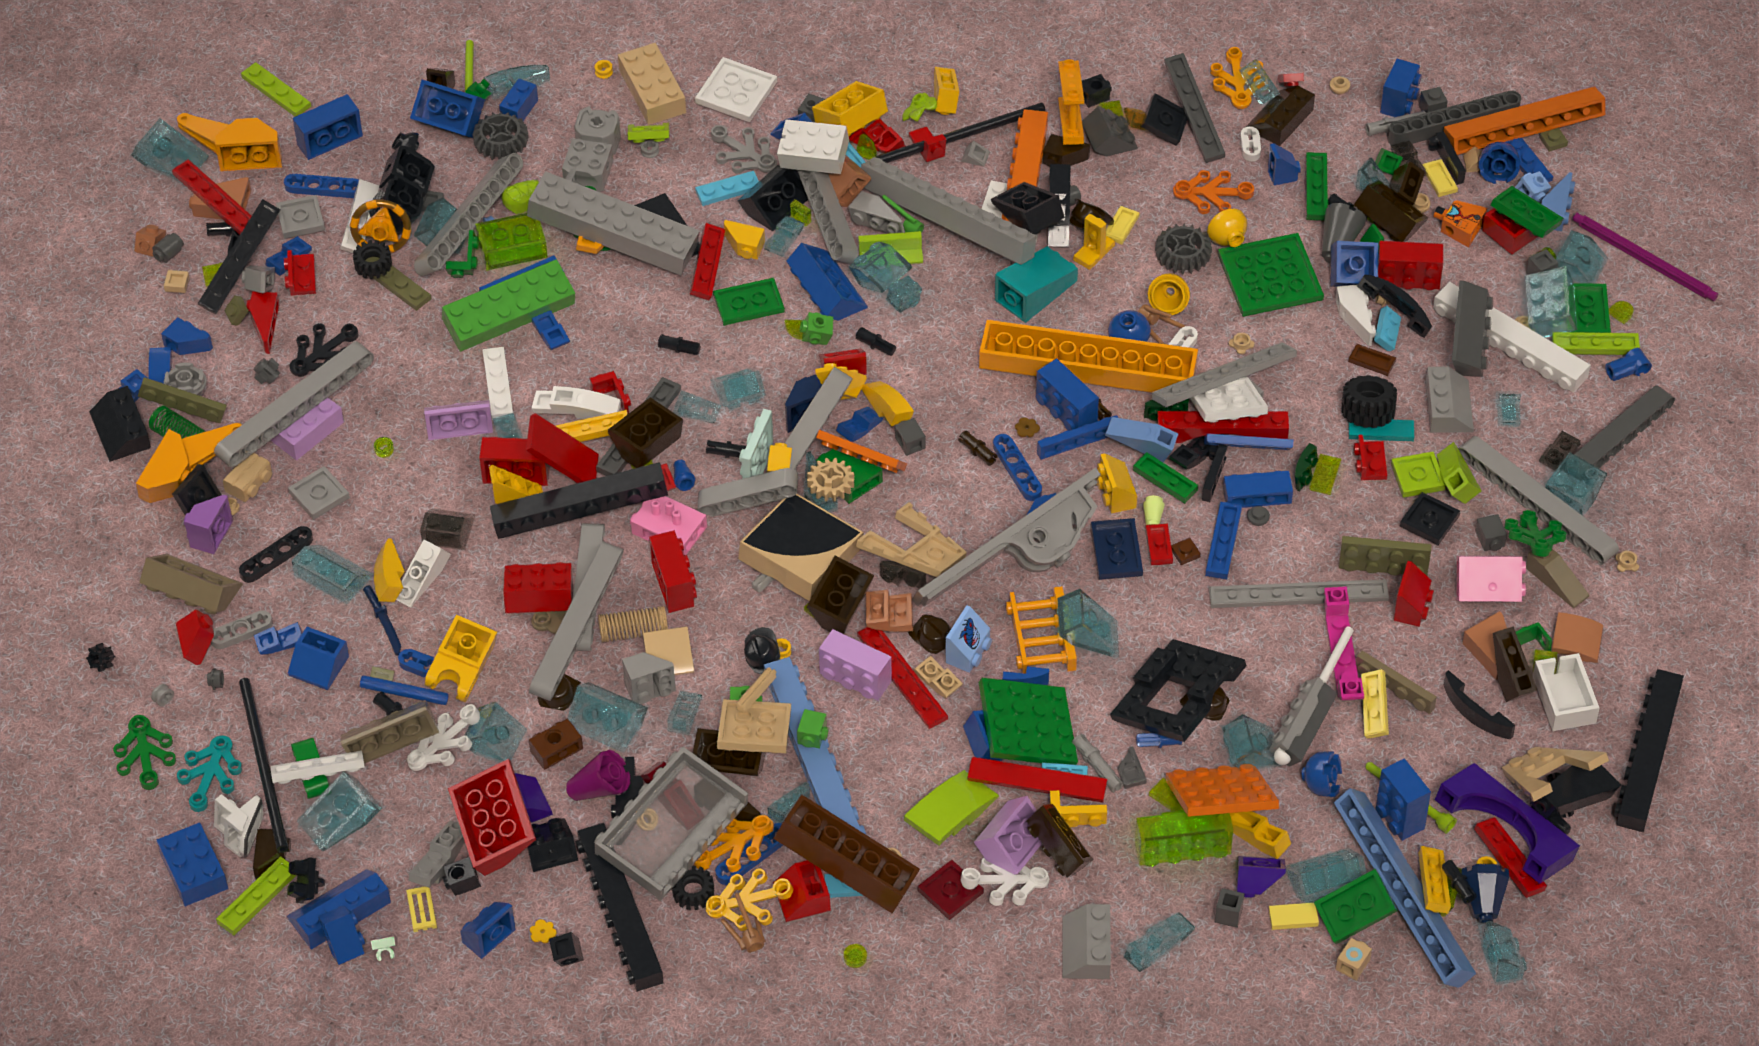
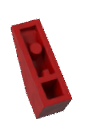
M252 291L251 299L247 300L246 307L248 312H250L252 323L265 353L270 354L280 306L278 293Z

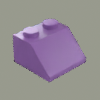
M221 495L196 504L190 513L185 515L184 525L191 548L215 554L233 522L227 495Z

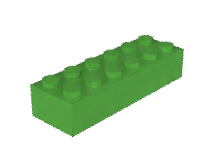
M556 259L443 306L442 320L461 352L531 323L532 318L550 310L554 313L575 304L576 293Z

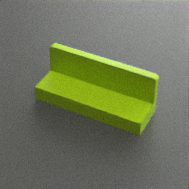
M921 231L858 236L861 267L923 263Z

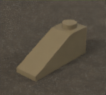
M1552 549L1549 556L1546 557L1536 556L1532 554V551L1528 553L1526 569L1572 608H1575L1589 597L1588 592L1555 550Z

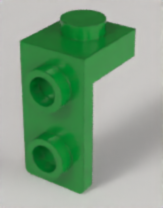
M469 230L467 262L446 261V271L453 278L473 275L474 269H477L478 258L475 256V249L479 247V237L475 235L474 230Z

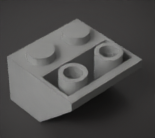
M644 652L622 659L624 684L633 705L647 703L659 696L666 697L676 691L674 665L672 662Z

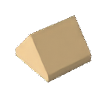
M1475 146L1463 155L1466 172L1480 171L1479 157L1481 151Z

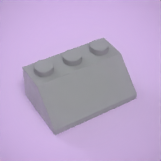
M1427 367L1425 384L1430 433L1474 432L1469 380L1450 367Z
M1086 904L1062 916V978L1110 979V904Z

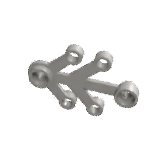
M716 125L711 129L713 141L723 142L736 150V152H718L716 154L717 163L725 164L728 160L749 158L753 160L749 162H733L732 171L734 173L740 174L744 170L749 169L770 172L777 166L776 158L769 152L770 139L768 137H760L758 139V147L761 149L762 155L755 152L753 128L746 127L742 130V137L745 139L746 146L728 136L727 128L723 125Z

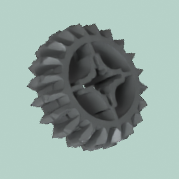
M502 111L499 114L492 112L491 116L485 115L484 119H479L473 131L474 146L479 154L483 153L485 158L490 155L491 160L495 157L500 159L511 153H522L529 138L527 126L522 118L517 119L516 115L510 116L509 112L503 114Z
M1184 223L1182 226L1175 224L1174 228L1168 226L1166 231H1162L1157 238L1155 251L1157 260H1160L1161 266L1166 265L1167 270L1173 268L1174 274L1178 270H1181L1182 274L1188 270L1192 274L1193 269L1199 271L1201 267H1205L1207 262H1209L1212 246L1210 238L1207 237L1206 232L1201 231L1200 227L1194 229L1193 224L1187 227Z

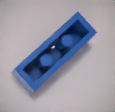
M1289 471L1224 476L1223 492L1225 502L1239 504L1242 505V508L1292 504L1293 488Z

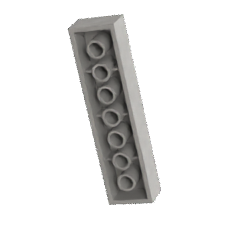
M546 171L528 202V217L577 236H582L585 239L600 243L603 246L678 275H682L698 244L699 230Z

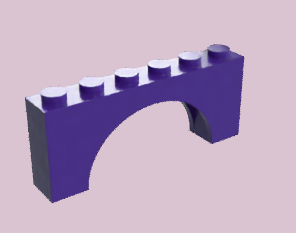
M1475 763L1441 783L1434 799L1450 813L1460 810H1479L1495 815L1513 826L1522 835L1530 851L1522 870L1539 883H1542L1569 865L1574 860L1580 847L1579 844Z

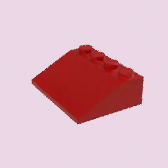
M509 759L448 788L472 866L482 875L486 876L505 867L536 840Z

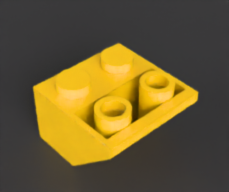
M1105 453L1100 454V463L1097 464V470L1101 475L1097 479V486L1099 490L1103 489L1104 494L1102 497L1105 507L1109 506L1111 513L1137 508V494L1125 462Z

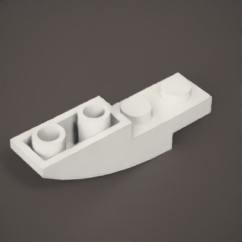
M359 179L340 246L341 250L350 253L356 250L357 243L354 241L350 231L351 217L359 206L373 200L379 191V185ZM369 210L361 215L358 231L371 218Z
M554 386L553 391H536L532 410L534 413L574 414L576 419H587L619 412L621 400L590 390Z

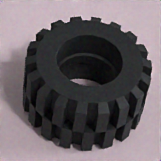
M1366 375L1352 378L1343 387L1341 413H1343V417L1348 422L1354 423L1356 426H1363L1365 428L1385 426L1395 417L1397 389L1393 383L1378 376Z

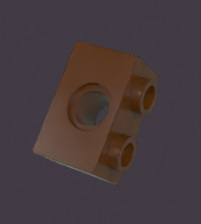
M568 718L562 722L555 723L551 728L537 733L529 739L530 752L544 770L583 749L582 737Z

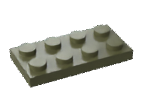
M1342 536L1339 569H1345L1346 571L1360 570L1367 571L1368 573L1381 572L1396 576L1404 574L1407 561H1411L1423 573L1428 575L1432 544Z

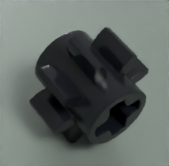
M99 643L89 648L90 653L86 659L90 668H97L98 672H102L113 667L111 662L116 656L111 650L112 647H104L103 643Z

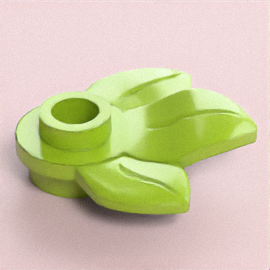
M927 93L916 94L912 98L911 105L904 111L902 120L905 121L911 118L917 122L924 110H934L937 108L936 98L929 97Z

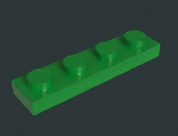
M1306 152V220L1324 221L1325 211L1328 208L1327 153Z

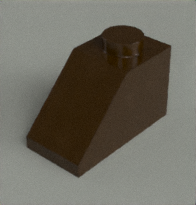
M427 68V81L454 89L456 83L453 70Z
M1054 134L1050 135L1043 150V164L1049 167L1050 164L1072 166L1086 161L1090 157V144L1063 145L1062 136Z
M1409 161L1394 170L1389 186L1399 197L1414 205L1425 172Z
M257 829L253 861L255 880L279 857L286 860V852L279 853L277 851L272 829ZM286 836L287 844H288V848H289L288 851H286V852H290V851H291V839H290V838H287V836Z

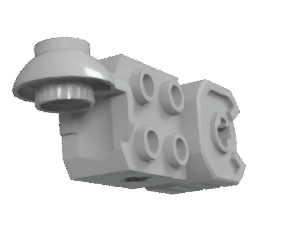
M590 106L579 111L574 125L575 139L572 138L562 167L564 179L582 186H592L596 191L601 192L604 191L613 164V155L616 154L620 143V120L615 110L610 112L591 110Z

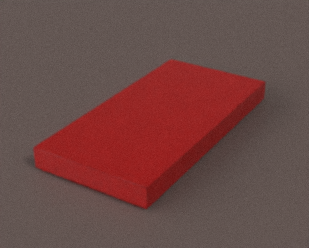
M534 413L530 416L526 451L576 483L596 479V466L599 457L597 452L538 414Z

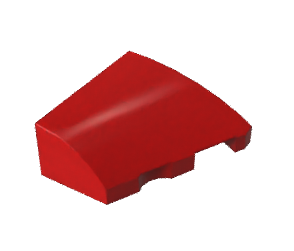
M880 118L875 120L866 129H858L849 136L851 143L864 147L867 146V148L883 153L905 147L903 139Z

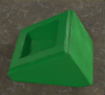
M1381 148L1373 167L1393 175L1394 170L1399 168L1403 157Z
M1372 224L1360 242L1378 243L1379 250V242L1384 241V237L1377 226Z

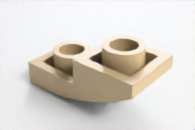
M932 656L928 657L914 669V672L922 681L944 698L949 697L963 685L948 668L944 670Z

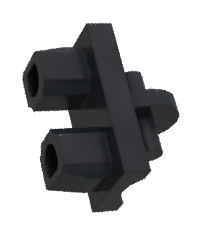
M309 857L289 863L288 872L292 875H297V882L289 883L287 895L296 898V903L313 900L314 895L318 894V887L325 886V880L319 878V871L315 870L316 858Z

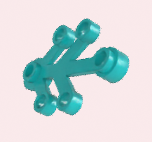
M217 736L211 740L209 747L198 752L191 750L184 755L188 766H195L200 760L211 756L210 761L191 770L181 769L177 772V780L182 785H186L192 779L204 774L197 792L193 793L189 798L190 808L194 812H202L208 807L206 794L214 775L220 783L223 793L230 794L235 789L233 780L227 778L219 765L223 757L228 764V771L231 775H238L242 772L241 762L236 760L230 752L233 744L232 740L227 736Z

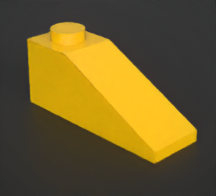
M935 67L934 97L937 100L935 111L943 115L956 114L960 90L955 69Z

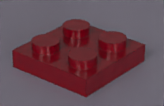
M950 860L918 885V892L948 920H951L984 893V888L979 884L974 889L963 887L961 883L963 869L953 860Z

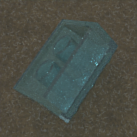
M323 545L305 546L292 560L295 577L346 605L374 576V573Z
M587 682L578 685L567 718L579 734L624 753L642 727L648 707Z
M1344 848L1285 865L1286 875L1296 897L1303 902L1305 901V903L1315 902L1318 900V897L1328 895L1367 873L1363 856L1350 848Z

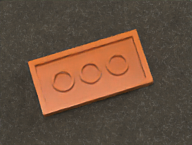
M822 430L818 431L816 438L821 439V444L835 450L842 447L841 452L856 458L860 454L862 455L861 460L874 465L881 462L880 467L895 473L898 472V469L902 471L906 469L907 463Z

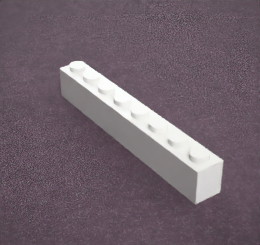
M1449 282L1435 296L1433 310L1440 316L1449 318L1455 324L1459 287ZM1494 307L1492 310H1489L1488 317H1491V329L1487 330V337H1489L1492 347L1501 349L1509 357L1518 359L1527 368H1533L1541 373L1544 378L1553 380L1561 388L1568 389L1573 393L1588 378L1590 364Z

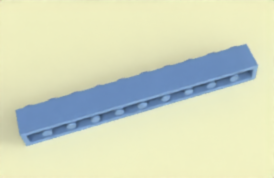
M790 657L764 664V670L769 667L772 670H776V678L769 685L775 703L791 704L788 735L816 804L866 834L864 826H859L858 824L859 816L856 807H851L849 790L844 789L842 785L844 784L842 773L835 768V756L833 753H829L827 749L829 748L828 739L826 741L822 740L820 749L808 748L797 742V730L804 709L814 711L811 699L807 700L806 686L804 682L800 683L799 681L800 673L797 665L792 664Z
M1349 788L1334 802L1335 806L1373 868L1378 870L1390 896L1443 983L1457 988L1462 987L1476 975L1475 970L1441 915L1425 909L1422 884L1364 792Z

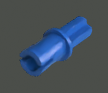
M1138 733L1136 735L1138 747L1158 746V748H1162V746L1182 745V741L1155 733Z

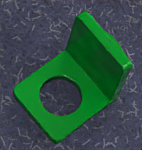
M1539 622L1528 627H1522L1516 631L1520 645L1536 639L1546 654L1551 653L1552 639Z

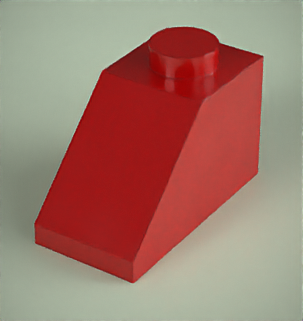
M196 609L177 621L176 627L183 658L195 665H200L214 637L212 627L213 621L210 616Z

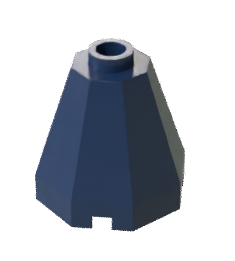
M1497 864L1472 865V870L1467 871V867L1462 868L1461 874L1467 876L1468 884L1477 895L1475 900L1468 903L1473 918L1479 920L1480 923L1493 922V919H1497L1509 881V869L1504 868V871H1501V866Z

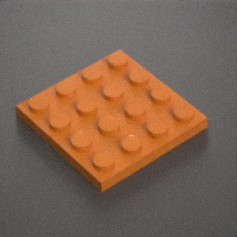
M1241 764L1240 767L1219 766L1217 769L1200 767L1193 771L1176 769L1173 772L1166 773V783L1188 817L1279 809L1278 798L1256 766L1252 764Z

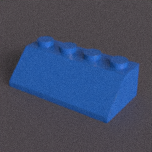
M800 243L786 260L791 267L790 271L801 281L800 285L811 295L810 299L819 306L822 315L832 316L834 320L839 321L868 308L842 269L831 258L829 251Z
M366 869L287 915V918L312 950L327 941L318 916L344 905L349 912H354L359 922L391 903L389 889L376 872Z

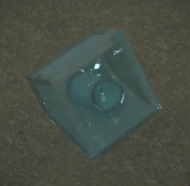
M1571 230L1556 258L1559 263L1557 276L1576 283H1596L1608 261V257L1591 237Z
M883 242L872 244L866 253L858 256L849 266L859 286L881 293L913 268L890 244Z
M753 368L710 379L721 406L728 407V409L740 407V403L748 401V403L758 402L761 400L760 397L766 395L760 371Z
M496 702L479 707V722L475 725H469L464 735L472 741V747L469 750L475 755L500 763L507 759L511 761L527 728Z
M1242 714L1222 728L1225 736L1224 741L1230 754L1229 759L1234 767L1239 768L1241 764H1252L1257 769L1281 766L1275 762L1274 754L1269 751L1274 736L1272 727Z
M1491 921L1485 922L1481 948L1494 984L1500 985L1522 980L1527 966L1524 957H1520L1518 939L1516 937L1513 938L1511 929Z

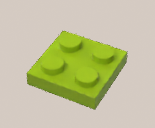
M1434 451L1392 458L1391 466L1403 498L1420 495L1421 492L1427 494L1445 491L1446 484Z

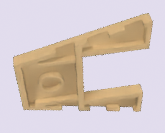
M910 502L896 511L895 519L920 532L925 537L908 550H903L871 530L857 540V548L938 577L963 560L967 554L950 537L945 538L940 533L941 529L938 526H932L926 521L927 517L922 512L917 513L912 509L913 505Z
M1534 747L1528 750V753L1524 756L1511 759L1509 764L1502 767L1504 775L1513 784L1516 783L1520 790L1523 789L1524 794L1530 796L1534 802L1553 792L1550 783L1537 778L1565 763L1591 771L1608 762L1609 759L1606 752Z

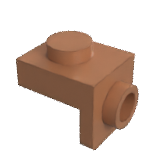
M147 225L137 231L134 251L153 256L152 247L165 237L166 230L159 229L156 225Z

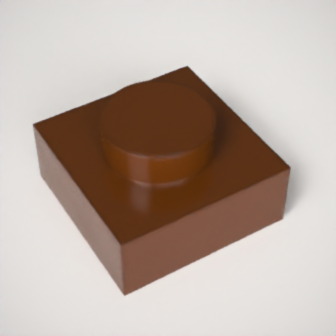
M1191 538L1171 545L1172 553L1180 565L1201 557L1200 551Z

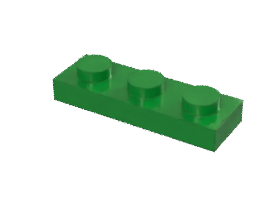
M1147 452L1133 465L1134 472L1184 504L1198 491V484Z

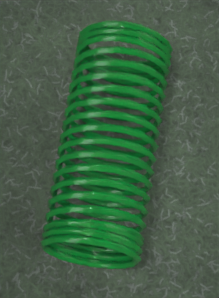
M160 406L155 409L149 419V428L162 437L165 436V432L170 428L172 431H177L178 434L183 435L181 439L185 436H193L195 433L206 432L166 406ZM161 411H163V412L159 415V417L157 418V421H156V423H155V428H154V422H155L156 417L158 416V414H159ZM164 412H166V414L161 418L159 425L157 427V423L160 417L163 415Z

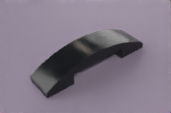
M1367 274L1362 277L1357 286L1372 299H1375L1378 294L1411 319L1407 325L1409 328L1423 338L1427 336L1432 328L1430 320L1420 305L1408 293L1382 278Z
M1204 436L1196 437L1186 446L1182 444L1169 456V459L1186 470L1191 469L1209 456V448L1212 445L1204 444Z
M1448 670L1445 673L1443 685L1448 698L1455 708L1468 721L1480 729L1501 738H1513L1515 724L1499 711L1491 716L1464 693L1465 683Z

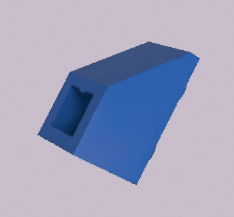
M178 317L161 333L164 346L171 347L172 351L179 355L206 352L213 349L209 333L199 330L189 321H184Z

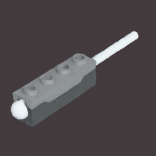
M1347 626L1344 629L1320 677L1303 682L1299 688L1300 693L1298 697L1290 704L1291 710L1282 719V726L1273 736V743L1269 748V751L1274 754V760L1277 764L1290 767L1303 760L1338 694L1326 683L1354 632L1351 627Z

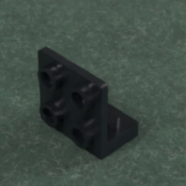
M553 818L547 823L539 825L531 824L536 840L527 849L533 872L578 861L574 838L565 818Z

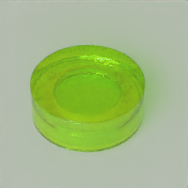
M851 944L845 948L844 962L847 966L859 968L866 963L867 951L862 945Z

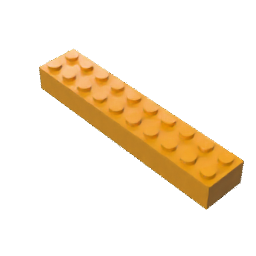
M987 320L979 352V368L1037 376L1039 369L1057 358L1083 383L1154 392L1195 376L1198 349Z

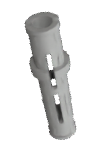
M1423 110L1394 118L1385 117L1381 121L1366 123L1365 130L1368 136L1383 132L1388 134L1392 122L1426 112Z
M1084 734L1078 735L1073 739L1072 743L1082 754L1083 760L1093 767L1100 778L1108 780L1107 786L1113 793H1115V790H1120L1124 786L1123 781L1101 757L1099 749L1094 747Z

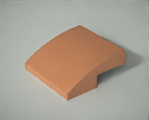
M888 590L866 592V626L882 631H913L912 594L889 596Z
M1558 612L1552 653L1566 655L1579 653L1582 661L1598 663L1603 624L1586 617Z

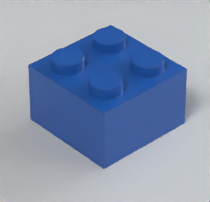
M1396 59L1383 86L1380 113L1392 117L1411 113L1413 108L1412 101L1413 99L1417 100L1420 88H1417L1422 78V74H1419L1420 65Z
M1336 241L1331 245V287L1358 285L1365 274L1378 277V243Z

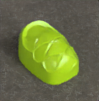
M534 179L507 187L501 196L503 205L515 214L527 212L529 199L539 181Z

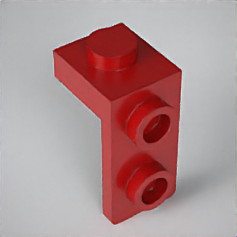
M927 127L909 132V137L913 143L924 140V150L920 153L926 162L945 156L946 138L943 134L933 136Z
M614 371L590 378L591 391L602 394L614 391L617 399L621 400L622 410H627L629 414L628 406H631L629 395L624 394L623 382L621 378L617 379Z

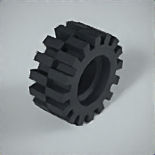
M368 240V244L364 241L361 243L362 247L356 246V250L353 251L355 271H357L359 276L362 275L363 278L369 276V279H373V276H376L378 279L381 278L380 274L383 276L387 275L386 271L389 272L392 267L391 252L388 245L385 246L384 242L379 244V240H375V243H372V240ZM370 257H378V258H380L379 260H377V261H375V262H367V261H365L366 259H368V258H370Z
M692 866V870H688L672 888L676 904L679 903V906L682 908L686 905V910H691V906H694L695 910H699V905L702 908L706 907L707 900L714 896V882L708 870L704 872L702 867L696 870V866ZM689 883H698L702 886V890L697 893H688L684 888Z

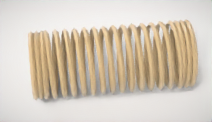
M658 606L657 611L653 607V612L651 608H649V612L645 608V613L643 609H641V613L638 609L637 613L633 610V614L630 610L629 614L625 611V615L623 611L621 615L618 612L617 616L615 612L613 616L611 613L609 616L607 613L605 615H598L602 643L609 642L608 628L610 639L613 641L612 627L615 641H617L616 627L618 638L621 640L620 626L623 640H625L624 626L626 637L629 639L628 625L631 639L633 638L632 625L635 638H637L636 625L639 638L641 637L640 624L642 635L644 633V624L646 632H648V623L650 632H652V623L654 631H656V623L658 631L660 626L661 630L668 629L665 606Z

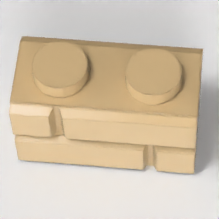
M255 453L251 454L235 466L223 480L225 492L243 502H246L250 497H254L259 487L264 482L267 483L272 476L270 462Z

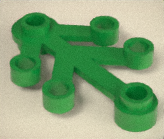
M1531 510L1523 511L1519 521L1512 518L1505 520L1504 528L1509 530L1508 537L1530 545L1532 554L1536 556H1549L1553 545L1565 542L1566 532L1561 530L1562 523L1560 521L1551 520L1547 528L1539 531L1537 526L1538 517L1536 512ZM1553 534V536H1552L1551 538H1549V539H1544V538H1546V537H1548V536H1550V535Z
M136 715L131 718L128 724L129 732L120 743L113 747L116 757L122 758L127 755V747L136 738L138 744L122 762L117 764L116 768L119 775L126 776L131 772V766L140 756L143 769L139 776L142 788L152 790L158 786L159 779L157 773L152 770L149 754L164 761L163 764L168 767L176 763V756L173 752H166L147 742L146 735L159 741L162 748L172 746L173 740L170 734H164L152 728L148 718L143 715ZM164 739H169L166 743L162 742ZM120 748L124 749L122 752H117ZM168 757H172V758H173L171 761H166V760H165V759L168 758ZM122 767H128L124 771L120 770Z

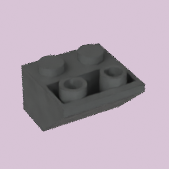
M1097 106L1082 120L1083 127L1094 151L1107 157L1138 149L1135 136L1130 131L1129 123L1123 116H1118L1109 109L1106 110Z

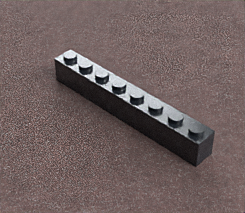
M658 462L492 505L490 510L497 537L501 539L668 495L661 464Z
M1657 669L1655 677H1650L1647 690H1651V694L1645 695L1643 708H1647L1646 713L1641 712L1638 725L1642 726L1641 731L1636 730L1633 741L1634 744H1637L1636 749L1631 748L1628 760L1633 763L1631 767H1626L1623 780H1627V785L1621 786L1619 798L1623 799L1622 804L1617 803L1614 817H1618L1616 826L1644 833L1684 675Z
M600 823L578 830V840L575 841L578 853H583L585 859H582L586 873L590 872L592 875L589 878L593 891L597 890L599 896H597L599 908L606 911L604 915L606 926L613 929L614 933L611 934L615 947L619 946L621 950L618 953L621 965H626L628 971H626L629 985L634 984L636 992L663 984V972L624 873L600 855L595 854L594 841L601 832L605 833L607 830L605 824Z

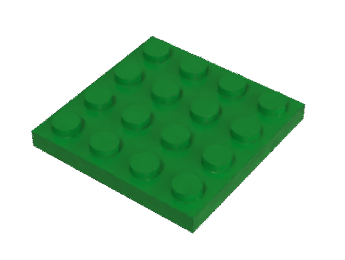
M1299 233L1245 243L1238 247L1218 249V257L1242 317L1324 300V293Z
M983 677L978 683L991 758L1077 765L1078 758L1076 747L1072 743L1074 736L1065 687Z

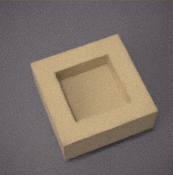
M168 270L164 283L165 292L186 293L190 278L189 272Z

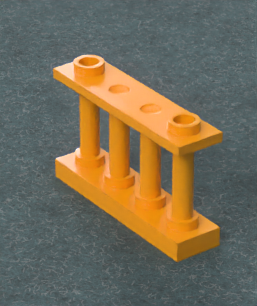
M1072 59L1058 61L1062 97H1058L1063 145L1084 144L1080 104H1084L1079 61Z
M1063 586L1054 587V593L1050 599L1016 603L1014 592H1010L1009 601L1006 602L1007 615L1012 616L1019 656H1016L1017 669H1022V673L1026 674L1027 666L1062 662V664H1066L1067 672L1076 671L1077 657ZM1051 608V610L1056 611L1053 617L1019 621V611ZM1054 626L1059 628L1060 631L1057 635L1023 639L1021 630ZM1052 644L1063 646V651H1060V653L1026 657V647Z

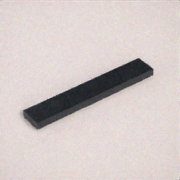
M264 199L261 200L200 298L198 305L215 315L217 314L281 209Z

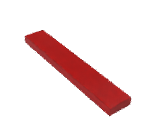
M189 159L172 169L173 175L238 234L242 233L252 217L244 208Z
M866 627L857 632V636L863 644L891 656L892 682L928 729L948 720L947 713L882 630Z
M977 757L971 758L967 777L968 781L1050 794V791H1059L1060 796L1104 803L1108 782L1106 778Z

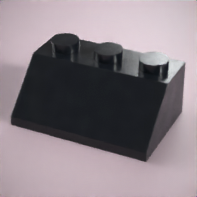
M779 164L737 201L749 217L769 230L774 231L808 200L798 171L796 169L780 168Z
M128 386L107 392L89 411L109 462L151 448L148 433Z

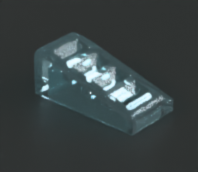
M1257 59L1239 69L1259 104H1264L1280 94ZM1253 68L1257 69V71H1255L1251 75H1248V71H1250ZM1260 74L1261 78L1253 82L1252 79ZM1262 82L1266 84L1260 89L1257 88V85L1261 84ZM1268 89L1270 92L1263 96L1261 93Z
M681 390L673 413L680 417L715 423L721 405ZM700 407H704L703 412L699 411ZM709 409H713L711 415L707 414Z
M680 691L668 717L669 732L690 735L702 700L701 694ZM683 700H685V701L694 702V703H693V704H688V703H682V702H683Z
M804 782L772 803L767 808L768 817L775 823H783L801 794L808 799L810 798L809 784Z

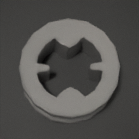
M645 139L644 142H641V154L644 157L653 158L659 154L658 142L653 141V139Z
M161 684L153 690L151 699L157 702L160 707H163L172 700L174 691L169 689L166 684Z

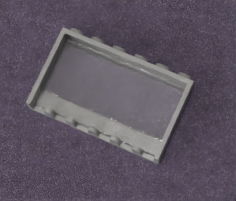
M682 747L678 752L672 753L664 768L660 767L655 772L653 780L649 784L646 783L642 786L636 799H631L626 804L624 812L612 819L606 832H601L594 841L595 854L600 855L661 901L748 804V793L685 747Z

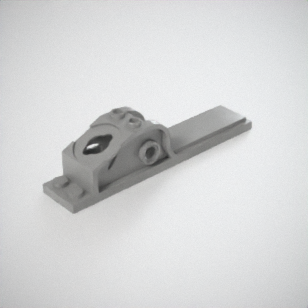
M1094 468L917 591L912 599L917 606L922 604L925 607L1003 552L1012 555L1024 569L1030 572H1043L1054 565L1057 568L1063 565L1071 556L1070 552L1081 536L1079 533L1082 528H1084L1089 518L1091 519L1098 507L1088 493L1098 484L1096 480L1101 475L1099 471Z

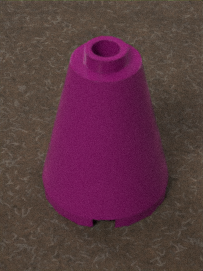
M613 750L600 752L568 780L566 784L568 796L575 801L623 793L630 785L629 771L625 772L623 767L626 765L625 761Z

